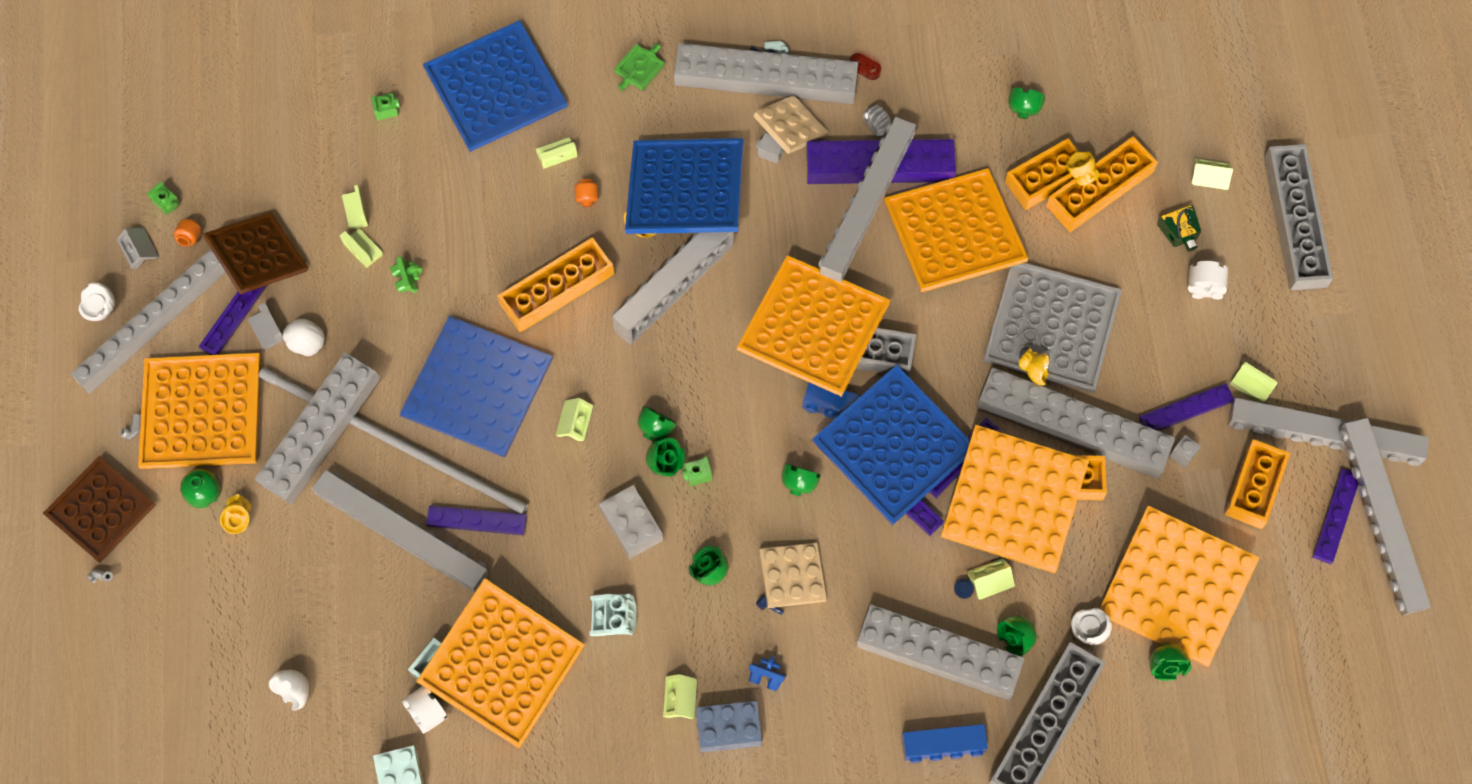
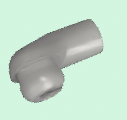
M134 414L132 425L129 428L121 429L120 435L125 440H130L140 433L141 414Z
M93 569L87 575V578L92 583H95L98 579L111 581L113 578L111 572Z

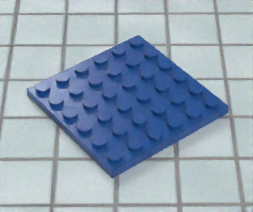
M520 20L423 64L430 81L469 152L568 107L567 102Z
M743 138L633 141L625 223L626 234L739 232L744 150Z
M449 316L400 412V416L505 458L553 357Z
M898 365L893 367L812 439L815 445L892 526L964 462L970 443L966 435Z

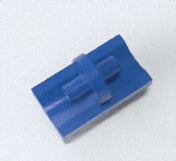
M771 655L770 660L761 659L760 663L767 667L756 663L750 664L749 667L751 671L749 682L759 685L762 676L769 677L766 688L773 691L778 690L787 675L772 670V668L779 670L781 664L774 662L776 657L774 655Z

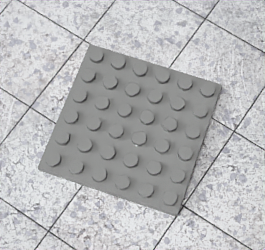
M1027 263L1011 266L983 362L1028 374L1020 369L1018 361L1031 348L1032 352L1048 354L1049 364L1047 370L1049 375L1046 380L1094 393L1122 290Z

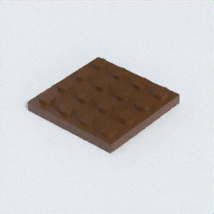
M272 211L204 233L203 238L240 295L307 272L308 270L307 264Z
M98 456L43 514L96 561L101 563L156 505Z

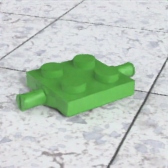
M655 43L650 50L643 49L635 44L614 68V73L624 79L618 85L619 90L624 91L629 84L634 85L641 91L645 90L665 66V63L655 55L661 49L659 44Z

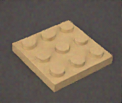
M795 95L756 111L753 116L787 154L807 146V141H818L825 138L828 134V131Z
M817 543L759 549L758 553L767 608L826 602L827 597Z

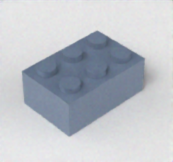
M757 701L696 707L701 753L761 746L762 740Z

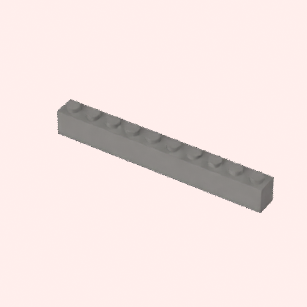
M895 117L893 123H889L886 130L887 135L882 137L879 143V151H875L873 154L871 167L867 166L865 170L864 181H860L857 186V195L852 196L849 203L850 208L848 211L845 210L841 221L843 222L841 226L838 225L836 227L834 240H830L828 243L826 256H822L818 265L821 267L820 275L840 283L842 282L915 135L916 124Z
M210 249L70 373L89 394L93 392L226 273L212 250Z
M1235 398L1230 407L1228 426H1232L1236 430H1251L1256 434H1271L1275 438H1290L1295 442H1310L1314 446L1325 445L1330 446L1334 450H1346L1345 441L1343 442L1340 437V428L1345 423L1352 421ZM1371 426L1381 457L1388 458L1392 462H1407L1412 466L1421 465L1427 459L1429 437Z
M1365 418L1345 423L1340 428V437L1343 442L1345 441L1347 447L1346 456L1348 460H1351L1353 466L1352 474L1358 481V492L1364 499V510L1372 523L1370 524L1371 532L1373 535H1376L1378 541L1377 550L1379 554H1382L1384 560L1383 568L1389 575V586L1397 599L1395 601L1396 608L1399 612L1401 611L1402 616L1427 610L1431 606L1369 420Z
M325 470L313 486L312 490L316 496L475 593L483 579H487L489 576L486 569L487 566L479 560L476 562L471 560V556L463 550L458 552L450 542L446 540L444 542L440 541L434 532L422 530V526L414 520L409 522L405 519L406 516L397 510L393 512L389 509L390 506L383 501H375L373 499L374 496L367 491L362 493L357 490L358 487L350 481L348 483L341 480L342 477L336 472L330 473Z

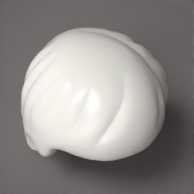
M92 282L81 292L79 312L87 320L100 321L113 311L115 297L106 285Z
M296 319L284 329L283 340L292 352L304 356H313L322 349L325 335L323 330L315 323L306 319Z
M1092 608L1076 612L1071 620L1073 634L1081 642L1089 645H1099L1110 636L1112 622L1107 613L1099 608Z
M282 670L270 677V689L274 693L281 695L284 703H287V701L292 702L291 710L301 709L306 704L309 682L301 672Z

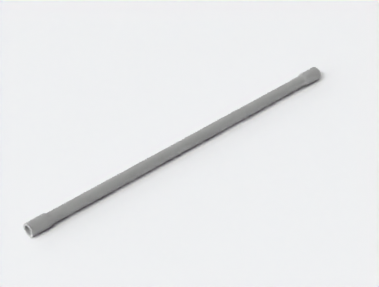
M265 367L259 372L261 379L277 385L307 402H310L315 395ZM354 416L350 422L351 425L492 497L520 514H524L528 508V504L495 489L357 416Z

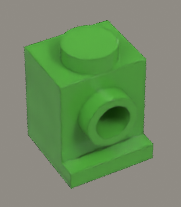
M393 93L378 97L371 96L377 120L398 116L397 108H400L398 97L394 98Z
M159 182L147 193L151 202L165 215L174 211L180 204L177 197L162 182Z
M707 457L684 464L685 469L682 470L684 481L688 480L689 486L712 481V473ZM700 469L697 473L693 472V470Z

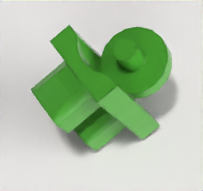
M401 256L396 258L397 263L390 267L394 277H402L401 280L395 282L396 289L401 293L408 290L413 293L417 292L418 287L415 280L420 279L419 274L423 272L422 267L415 265V262L403 260Z

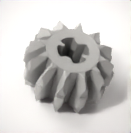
M873 105L863 113V120L873 134L879 137L886 134L887 127L890 122L892 123V120L882 107Z

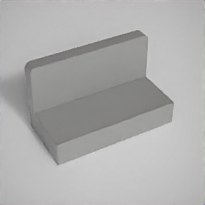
M125 228L117 239L131 269H138L144 260L158 258V254L144 228Z
M264 302L258 305L261 312L248 318V321L262 348L266 350L284 340Z

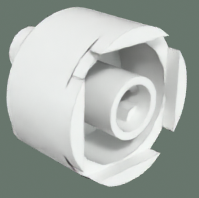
M1200 261L1194 267L1192 264L1189 269L1188 290L1192 293V297L1196 299L1203 297L1222 299L1223 294L1227 291L1228 268L1225 265L1222 268L1218 262Z
M423 686L401 701L423 734L448 718L439 702L431 694V691Z

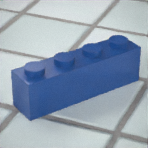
M809 382L802 408L809 413L817 412L824 414L827 418L834 419L862 395L844 391L841 397Z
M984 724L903 732L901 736L904 760H910V763H920L922 759L930 758V761H939L943 759L942 757L950 756L951 759H959L966 754H971V757L983 756V753L988 749Z

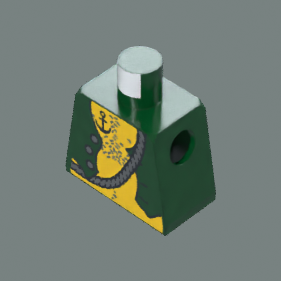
M1193 205L1160 216L1157 225L1173 247L1184 244L1188 252L1198 247L1195 240L1198 239L1201 228Z

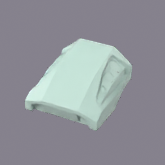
M604 594L590 596L592 601L590 636L633 635L637 616V607L633 595Z

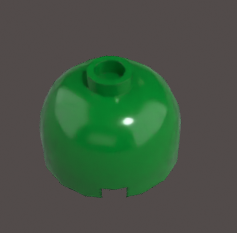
M1011 88L1008 97L1009 108L1021 119H1028V116L1037 115L1042 110L1045 101L1044 94L1031 89L1023 91V88Z
M643 406L638 416L639 429L644 432L642 436L651 441L654 438H667L677 425L673 420L647 406Z
M662 438L651 443L646 452V463L654 474L662 477L675 476L678 470L683 468L685 452L683 448H680L677 440Z
M785 463L781 473L783 485L790 489V494L801 497L802 493L809 494L813 492L821 478L819 473L810 472L807 469Z
M198 468L189 471L183 477L180 483V491L183 499L190 506L206 508L218 500L221 494V484L214 473L204 468Z
M709 545L694 554L692 566L689 564L688 567L689 574L694 580L705 586H713L725 578L729 570L728 558L719 547H711Z
M1013 615L1005 618L997 625L998 638L1000 641L1004 640L1008 646L1004 648L1009 653L1022 656L1034 647L1037 634L1034 624L1027 618Z
M1170 643L1161 644L1151 653L1149 660L1151 675H1154L1155 679L1161 681L1176 680V676L1180 674L1185 676L1191 671L1192 667L1186 651L1182 647Z

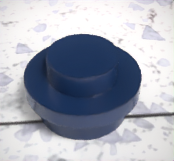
M960 579L954 586V592L959 598L967 599L972 596L974 585L967 579Z

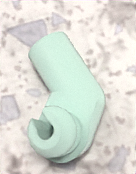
M782 41L764 42L765 51L770 49L778 54L788 55L789 48Z

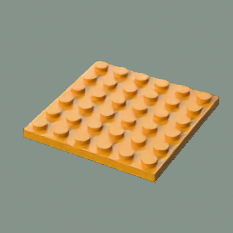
M989 168L884 198V204L921 292L1028 262V256Z
M787 255L741 338L737 350L842 397L890 304V300L846 280H842L840 283L820 275V269Z
M259 353L144 358L138 467L140 469L257 463L261 355Z
M975 425L941 537L1055 574L1089 460Z
M1147 506L1099 609L1107 613L1111 621L1159 644L1170 643L1182 647L1189 658L1209 667L1260 557Z
M484 578L416 682L519 749L585 645Z

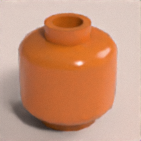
M592 179L579 180L574 186L575 201L582 204V207L593 206V203L599 199L598 185Z
M182 219L174 230V237L181 246H192L198 241L202 229L194 219Z

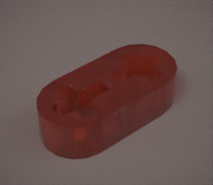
M855 53L851 56L850 61H861V63H858V74L869 80H876L880 77V64L860 53ZM876 69V72L870 73V70Z

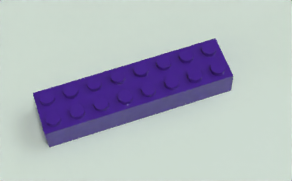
M954 139L912 140L891 183L941 182L955 178ZM881 140L807 141V184H854L864 181L865 170L867 166L871 167L873 154L875 151H879Z

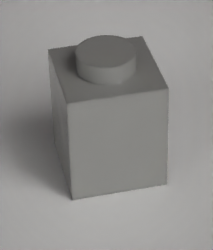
M765 133L762 139L759 138L756 145L758 157L777 164L779 163L784 149L770 134Z
M1185 435L1174 448L1170 458L1186 468L1201 446Z

